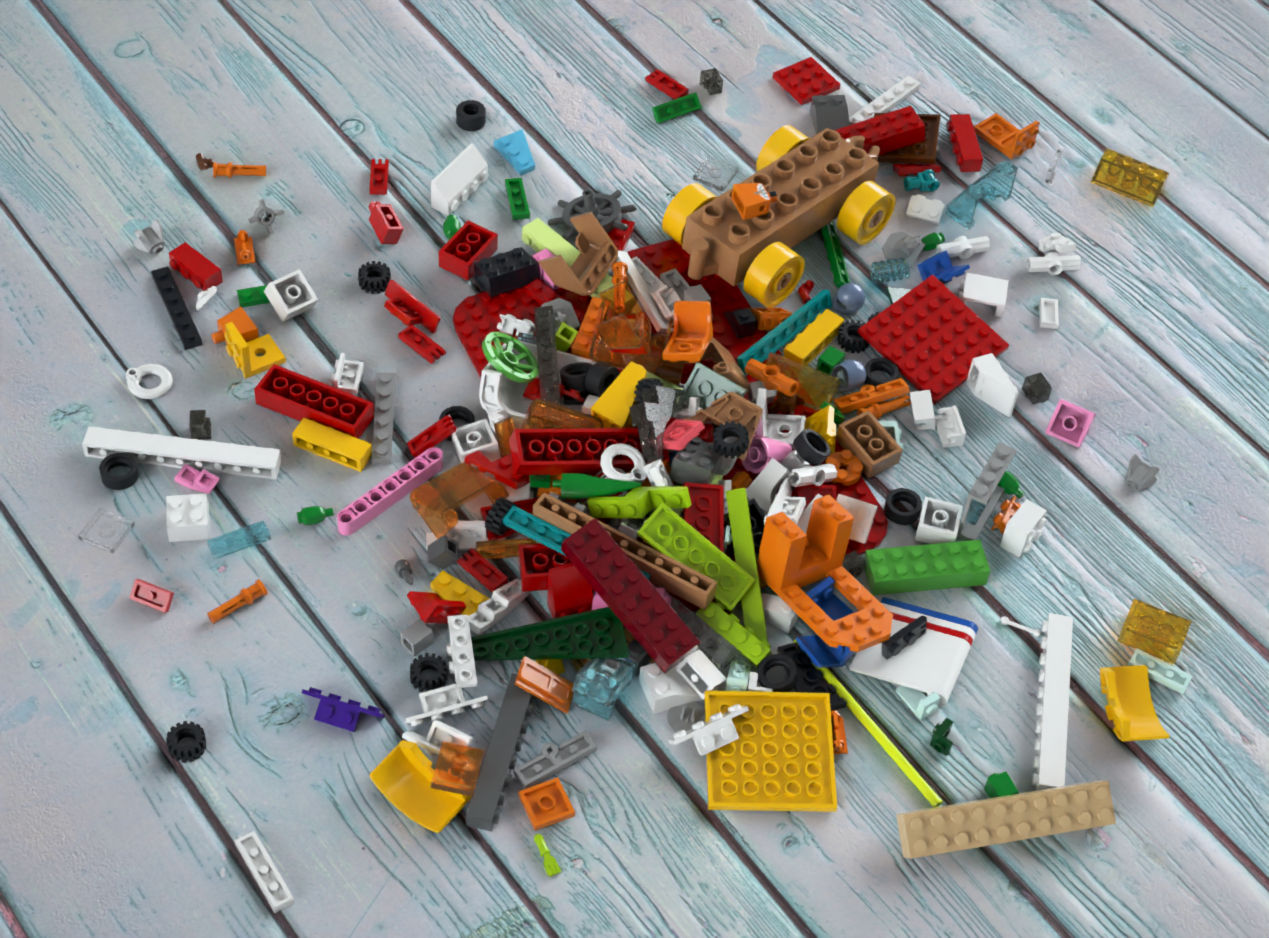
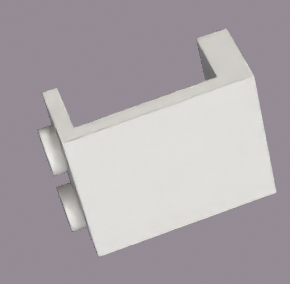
M966 273L965 279L961 280L960 289L963 291L959 292L958 298L963 303L967 300L996 306L995 316L1002 317L1009 280Z

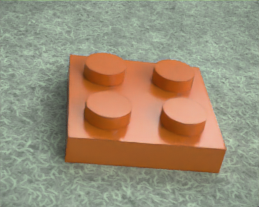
M558 777L518 791V797L535 831L575 817V811Z

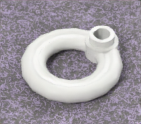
M146 364L138 368H130L125 374L128 389L133 395L141 399L161 397L169 391L173 382L172 374L169 370L159 364ZM147 374H156L161 378V384L153 389H144L139 385L141 377Z
M619 443L609 446L602 453L600 465L603 473L610 480L643 483L646 478V473L643 469L646 462L643 455L636 448ZM616 455H626L633 460L634 468L630 473H620L614 469L612 459Z

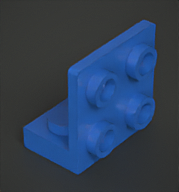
M947 250L917 264L923 281L934 275L943 284L952 281L954 276L964 275L965 270L970 268L969 264L952 266Z
M829 576L806 594L835 621L854 613V611L833 594L835 581Z
M818 635L797 636L795 639L800 649L807 653L812 663L819 668L843 667L854 653V651H849L850 647L838 645V648L828 646Z

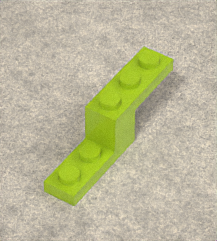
M637 487L631 490L625 497H591L587 499L590 514L593 518H643L653 508H657L661 502L669 508H689L692 505L688 487Z

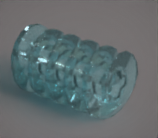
M905 258L882 260L879 263L873 262L870 268V277L873 284L877 283V279L879 283H883L884 279L886 282H889L890 277L892 281H896L897 277L899 280H902L903 275L905 279H908L910 276L909 265Z

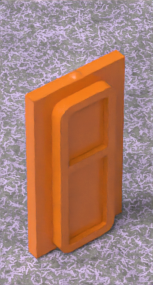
M526 656L522 658L514 685L564 713L569 712L576 688L574 683Z

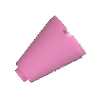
M754 435L744 461H741L747 471L758 474L761 473L772 458L781 464L785 457L793 450L788 443Z

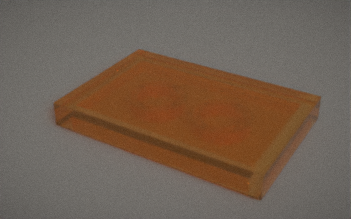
M442 741L430 788L474 797L484 750Z

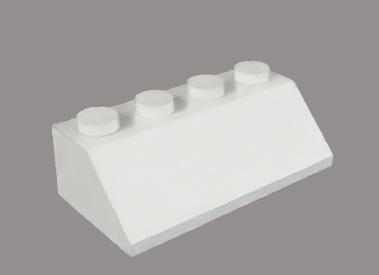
M470 144L431 181V208L449 216L463 201L467 200L473 191L477 190L482 182L487 180L489 176L488 164L473 144Z

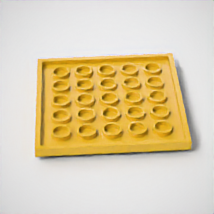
M705 691V722L709 721L710 716L721 712L724 714L729 712L728 708L736 704L748 706L749 711L732 718L739 739L706 754L708 810L837 811L829 693Z

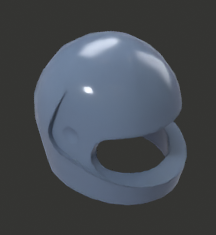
M856 283L842 285L832 300L833 309L842 315L857 313L862 308L866 298L862 287ZM837 300L846 305V308H840L837 305Z
M846 360L835 366L831 372L832 386L838 392H848L858 388L866 380L865 367L856 360ZM840 370H843V377L847 384L846 388H842L837 381V373Z

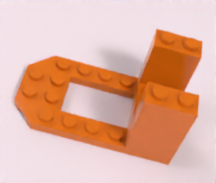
M830 495L813 501L806 534L783 512L766 517L757 559L759 577L828 646L838 648V645L850 647L849 651L860 652L889 640L893 614L842 566L854 517ZM830 576L835 581L834 587L859 611L833 621L800 588Z

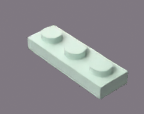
M1136 648L1127 665H1146L1149 678L1182 695L1193 677Z

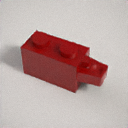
M371 201L368 206L371 213L369 222L381 244H397L404 228L391 204Z

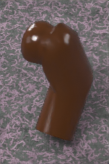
M202 153L196 155L199 169L207 170L208 168H213V159L205 158Z

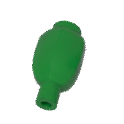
M455 215L447 216L443 223L444 234L449 240L461 228V224Z
M933 232L924 236L921 239L922 243L925 244L922 250L931 251L936 249L938 244L945 242L944 235L941 232Z
M1005 471L997 486L1004 488V493L1014 494L1020 499L1025 493L1019 489V481L1010 472Z
M321 506L305 507L300 512H297L298 523H303L304 525L317 524L324 521L328 516H334L333 508L324 509Z

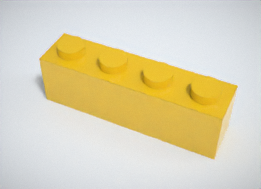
M828 309L822 314L819 313L813 323H809L801 334H797L791 344L788 343L783 351L784 359L789 365L802 371L838 336L839 328L845 319Z
M303 418L292 433L293 446L362 472L372 457V444L352 437L347 433L334 430L332 427L319 424L314 420Z

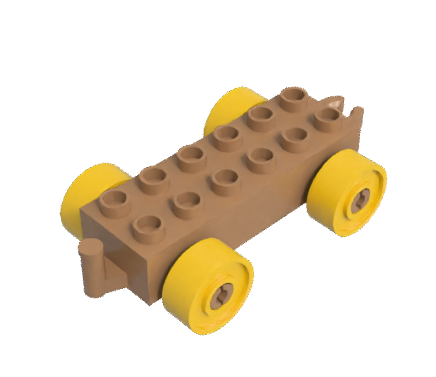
M791 125L783 126L775 131L762 147L756 163L757 173L739 183H761L767 192L775 191L777 193V201L770 203L767 214L743 220L731 198L733 188L717 197L702 185L693 183L683 188L672 199L663 216L662 229L664 233L681 244L683 250L690 254L688 276L690 278L698 280L704 276L717 274L732 286L744 280L743 287L746 293L767 308L776 307L793 292L804 272L805 261L803 257L791 249L792 247L836 218L838 230L860 245H865L874 240L889 222L895 208L896 199L893 194L875 183L879 166L877 159L880 148L872 146L867 154L862 149L865 140L863 136H853L845 140L838 132L826 128L812 138H809Z

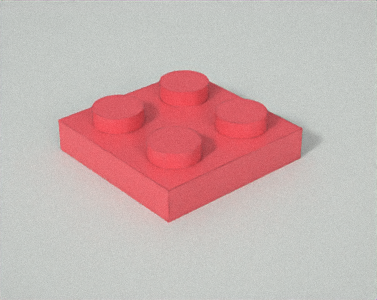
M676 419L651 443L654 448L680 451L692 439L696 438L705 427L702 421Z

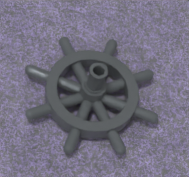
M587 188L582 192L583 196L577 197L571 202L559 200L558 206L564 208L562 217L548 220V225L550 226L564 224L567 232L562 238L567 241L573 235L578 236L579 234L570 221L571 217L592 212L606 233L615 228L626 231L628 226L620 222L622 213L636 211L637 206L634 204L621 206L617 200L622 195L621 190H616L612 195L594 193L591 188Z

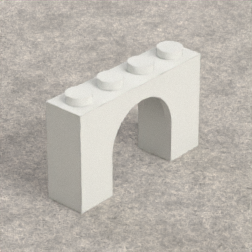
M772 458L747 488L748 501L754 498L765 515L768 514L769 507L773 504L775 491L784 481L785 477L788 476V469ZM819 493L802 512L798 520L797 526L805 534L813 501L823 497Z

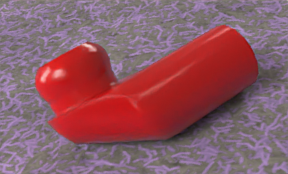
M807 280L798 289V294L804 305L811 300L809 294L812 288H814V283L811 280Z

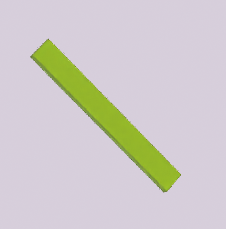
M746 488L726 491L735 561L738 566L755 579L741 598L745 627L751 628L756 633L754 636L759 641L764 639L769 643Z

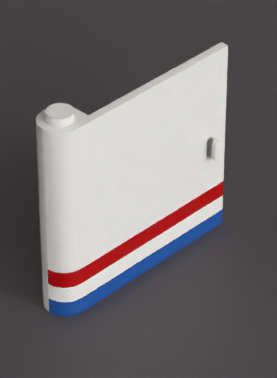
M883 597L880 603L893 614L890 637L920 616L927 617L926 633L918 638L914 644L908 645L898 655L892 656L888 660L882 656V642L857 652L849 670L926 692L927 696L936 692L941 697L938 707L945 706L977 634L978 626L966 619Z

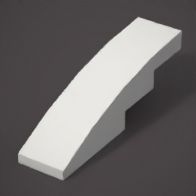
M518 578L493 591L492 597L479 604L477 612L468 616L470 630L478 635L486 631L510 613L532 591L522 592L521 580Z

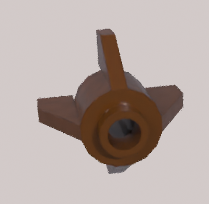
M685 361L663 362L661 366H657L655 375L678 386L683 374V370L680 369H684Z
M777 391V399L768 409V414H777L780 411L784 415H795L794 410L796 406L804 404V399L797 393L791 397Z

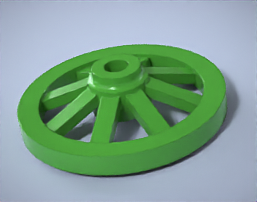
M491 332L483 340L482 350L485 357L505 377L519 383H530L539 374V365L534 355L514 337L502 332ZM500 342L507 344L505 351H503ZM512 349H516L520 354L515 355L512 353ZM525 359L528 365L519 364L518 362Z

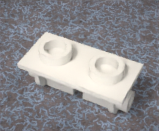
M500 314L502 323L499 322L497 325V329L500 332L513 335L514 329H517L515 334L517 337L527 340L533 338L534 332L537 330L532 321L528 319L519 320L510 314H506V316Z

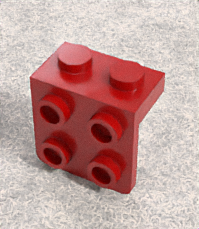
M409 591L407 594L411 605L416 609L424 623L448 624L447 616L462 615L467 607L463 601L442 600L437 593Z

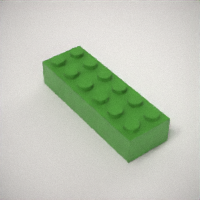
M981 540L866 550L863 561L869 589L873 596L986 585L990 574V568Z

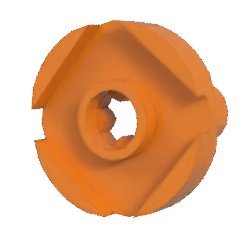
M851 451L835 452L825 460V464H833L837 470V478H834L831 481L832 483L837 484L839 482L843 483V486H849L859 481L863 465L859 458L853 455ZM840 467H845V468H847V470H846V471H845L844 469H841V470H840L839 468H840Z

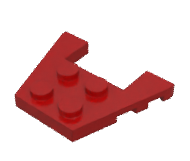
M479 450L465 456L464 462L471 465L472 463L479 467V471L495 475L494 479L515 490L530 483L529 475H514L511 454L493 462L486 458Z

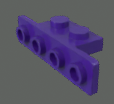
M310 687L309 691L302 689L301 692L302 694L320 699L314 720L352 732L356 731L362 712L383 719L385 717V714L380 713V708L369 705L368 709L360 707L361 702L349 699L348 703L340 701L341 696L329 693L327 697L321 695L322 690Z

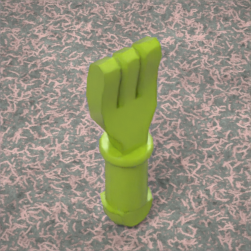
M536 834L534 836V843H536L540 851V856L544 858L543 866L548 877L561 873L557 861L550 855V850L547 848L544 837L541 834Z

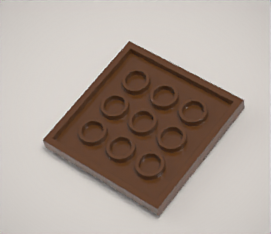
M874 113V117H877V116H880V115H883V114H886V113ZM917 114L925 124V141L879 155L877 162L935 164L941 115Z

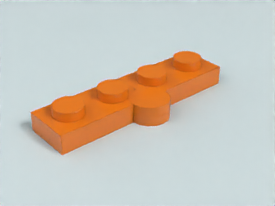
M900 378L877 385L876 389L873 385H864L858 392L833 400L834 406L843 414L850 413L859 408H866L873 403L900 397L910 393L907 383Z

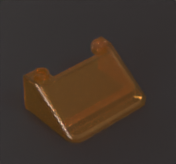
M460 463L415 488L410 493V501L435 537L439 539L443 535L446 536L458 523V515L454 511L457 507L484 492L493 504L500 497L507 499L509 493L502 484L472 465Z

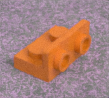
M750 307L751 312L758 321V330H773L792 315L791 312L781 307Z

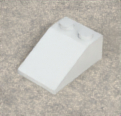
M656 663L640 667L639 682L653 714L689 702L704 700L677 672L676 668L679 664L666 674Z

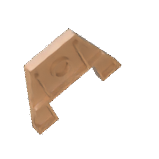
M731 391L712 402L710 407L705 410L700 409L696 412V415L691 418L687 417L684 420L702 421L703 425L708 421L718 426L721 423L725 425L727 421L728 423L735 421V424L739 422L741 426L744 425L746 430H748L749 447L744 454L741 453V456L738 457L744 461L762 417L763 408Z

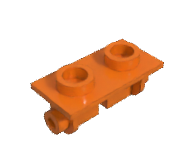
M240 230L237 238H234L237 265L255 263L252 237H248V233L245 230Z
M1017 496L1010 500L1006 499L1001 504V511L994 517V524L991 530L997 527L1004 534L1007 522L1021 507L1019 503L1014 502Z
M833 710L831 711L834 754H848L843 717L840 716L838 711Z

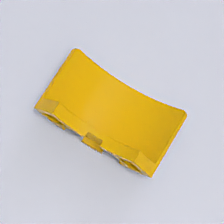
M1146 665L1100 668L1101 692L1106 694L1108 705H1105V711L1108 720H1113L1115 727L1113 731L1122 742L1169 738V734L1158 720L1152 703L1148 681V667Z
M402 740L369 776L381 793L403 814L424 828L439 833L466 805L472 796L463 781H459L443 771L437 773L431 768L433 763L423 754L416 743Z

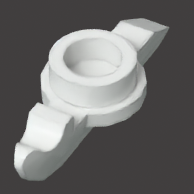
M215 286L208 288V291L199 292L198 301L196 302L197 310H200L217 292Z

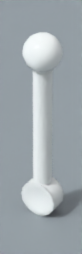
M1005 616L1001 618L1000 622L1002 625H1012L1033 633L1035 637L1041 635L1039 629L1033 630L1009 621V618Z

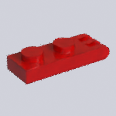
M658 69L645 77L646 82L674 100L688 95V88Z
M375 159L371 160L370 194L387 195L389 159H385V164H382V159H378V164H376Z
M893 164V171L898 176L903 177L908 176V174L917 176V173L928 169L933 170L934 173L941 172V167L937 164Z
M412 324L398 333V338L431 364L435 362V359L438 360L446 354V351Z
M446 415L408 441L407 444L411 454L416 458L456 432L457 429L452 417Z
M470 548L468 553L462 554V558L460 557L456 561L492 593L508 583V577L473 548Z

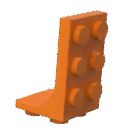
M995 113L975 125L974 130L977 135L1012 160L1034 147L1040 122L1036 120L1022 130H1019Z
M675 301L674 330L671 339L662 353L663 360H669L670 362L688 361L689 363L701 360L713 336L710 302Z

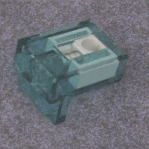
M591 658L576 675L572 689L574 694L571 704L608 721L612 716L616 700L632 682L637 665L622 658Z

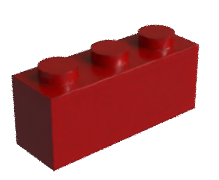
M186 242L169 252L171 268L180 272L185 279L193 282L198 289L208 291V288L216 287L223 282L221 269Z

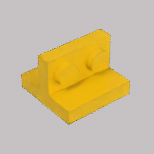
M828 405L806 418L805 429H811L820 434L828 443L831 455L835 452L836 424L834 423V408Z

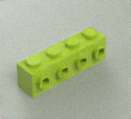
M711 601L706 610L700 608L696 613L698 619L757 669L764 658L773 655L769 643L764 639L759 641L754 636L756 633L748 626L742 627L739 624L740 620L734 614L728 615L724 612V606L718 601L714 603Z

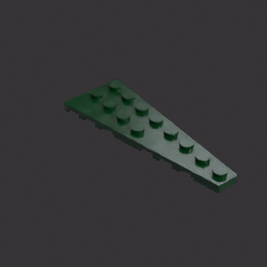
M609 607L471 637L474 661L522 660L524 656L532 660L630 657L623 623Z

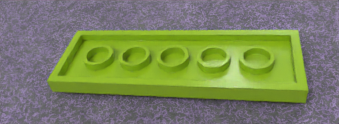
M663 502L659 504L636 533L655 550L717 581L714 599L729 612L755 581L752 576Z

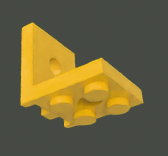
M232 322L225 324L226 332L224 336L228 343L226 350L229 356L234 358L238 369L242 370L245 379L270 369L273 364L281 365L286 363L285 356L269 334L246 342ZM259 353L265 354L263 356H257V354Z

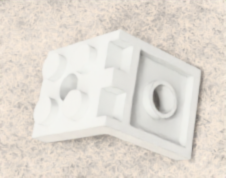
M759 388L756 405L763 408V414L757 427L756 435L788 443L792 449H795L793 442L805 429V416L768 414L766 389ZM782 430L789 431L788 433H781Z

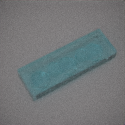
M260 521L209 539L207 544L214 559H218L271 540V534L264 521Z

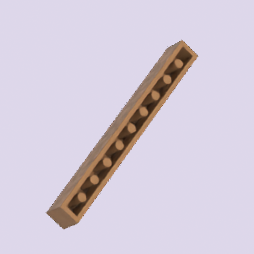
M543 493L533 505L534 516L571 535L594 519L546 493ZM598 520L637 568L650 574V582L706 610L715 597L717 581Z

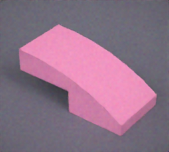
M185 463L175 476L174 481L190 489L210 494L220 481V478L205 469L200 472Z

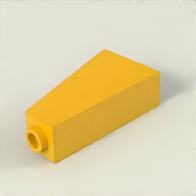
M631 361L591 407V419L604 425L606 428H627L637 403L634 400V397H636L634 391H637L635 387L639 385V380L647 378V370L642 365Z

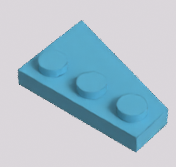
M523 129L494 140L495 148L520 176L535 170V163Z

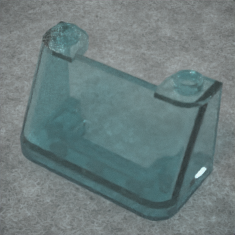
M1008 161L1000 162L950 201L946 207V214L969 230L974 226L975 220L973 217L976 206L986 197L992 201L996 197H1002L1004 201L1010 198L1018 167Z

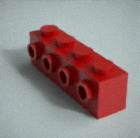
M970 114L950 115L949 121L946 122V130L949 131V140L953 144V154H956V164L959 165L961 172H980L983 156Z

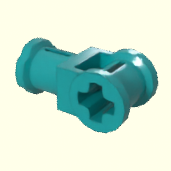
M931 169L917 173L916 177H904L903 181L906 191L919 188L920 192H933L939 188L940 182L934 177L935 173Z

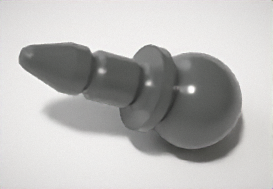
M404 559L398 560L395 564V571L401 578L405 579L406 583L412 585L413 577L411 576L412 569L410 563Z

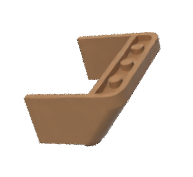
M588 212L570 218V221L579 232L575 244L580 251V255L573 265L569 267L561 255L538 262L556 286L581 296L591 295L618 257L617 247L594 214Z
M712 337L701 360L711 359L714 363L713 371L747 390L746 393H748V379L731 353Z

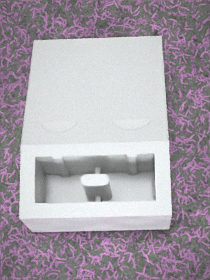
M992 353L973 358L966 384L974 396L1004 415L1011 417L1018 396L1017 387L1013 385L1008 374L1004 372L1000 362Z

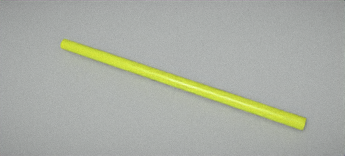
M814 665L817 670L819 669L823 673V678L829 685L832 684L838 696L847 702L846 706L934 808L939 807L943 801L828 668H819Z

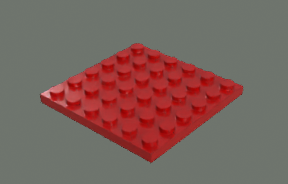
M934 275L928 277L858 330V333L884 358L895 363L899 372L919 391L930 390L934 405L967 381L973 358L990 353L997 358L1009 347V344Z

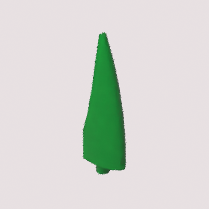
M562 473L561 480H553V487L561 488V499H580L611 495L642 485L640 482L610 480L577 473Z

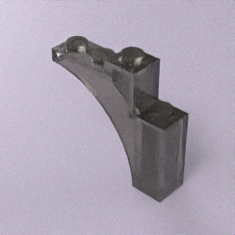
M653 386L641 391L642 403L629 407L632 426L638 427L642 455L646 465L659 459L664 460L663 435L665 426L673 414L688 409L685 390Z

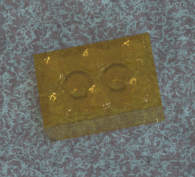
M1134 599L1117 642L1135 649L1138 648L1152 656L1175 664L1192 621Z

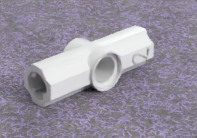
M960 236L953 242L938 244L936 251L938 254L947 250L949 258L959 256L960 259H967L973 253L989 251L990 240L988 236L972 239Z
M1050 252L1044 257H1028L1026 260L1027 272L1048 271L1050 275H1058L1062 271L1080 270L1081 267L1079 255L1059 256L1056 252Z
M806 464L802 468L793 469L792 472L788 473V477H790V485L794 487L811 484L820 486L823 482H829L837 478V470L833 464L817 466Z

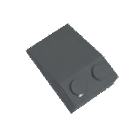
M845 95L812 96L810 114L816 135L826 128L837 130L850 125Z

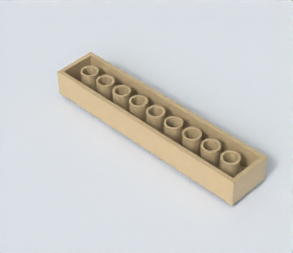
M1102 780L896 814L903 857L910 859L1116 824L1109 781Z

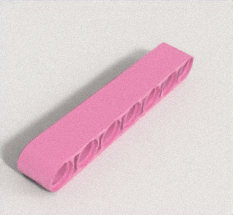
M436 447L429 448L337 514L338 532L345 536L353 534L440 472L443 468V453L441 449Z

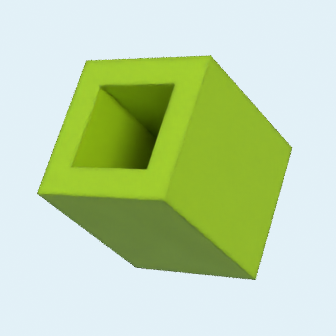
M562 322L548 346L554 350L566 353L578 331Z

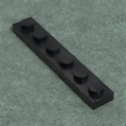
M169 267L151 271L154 283L184 350L203 345Z

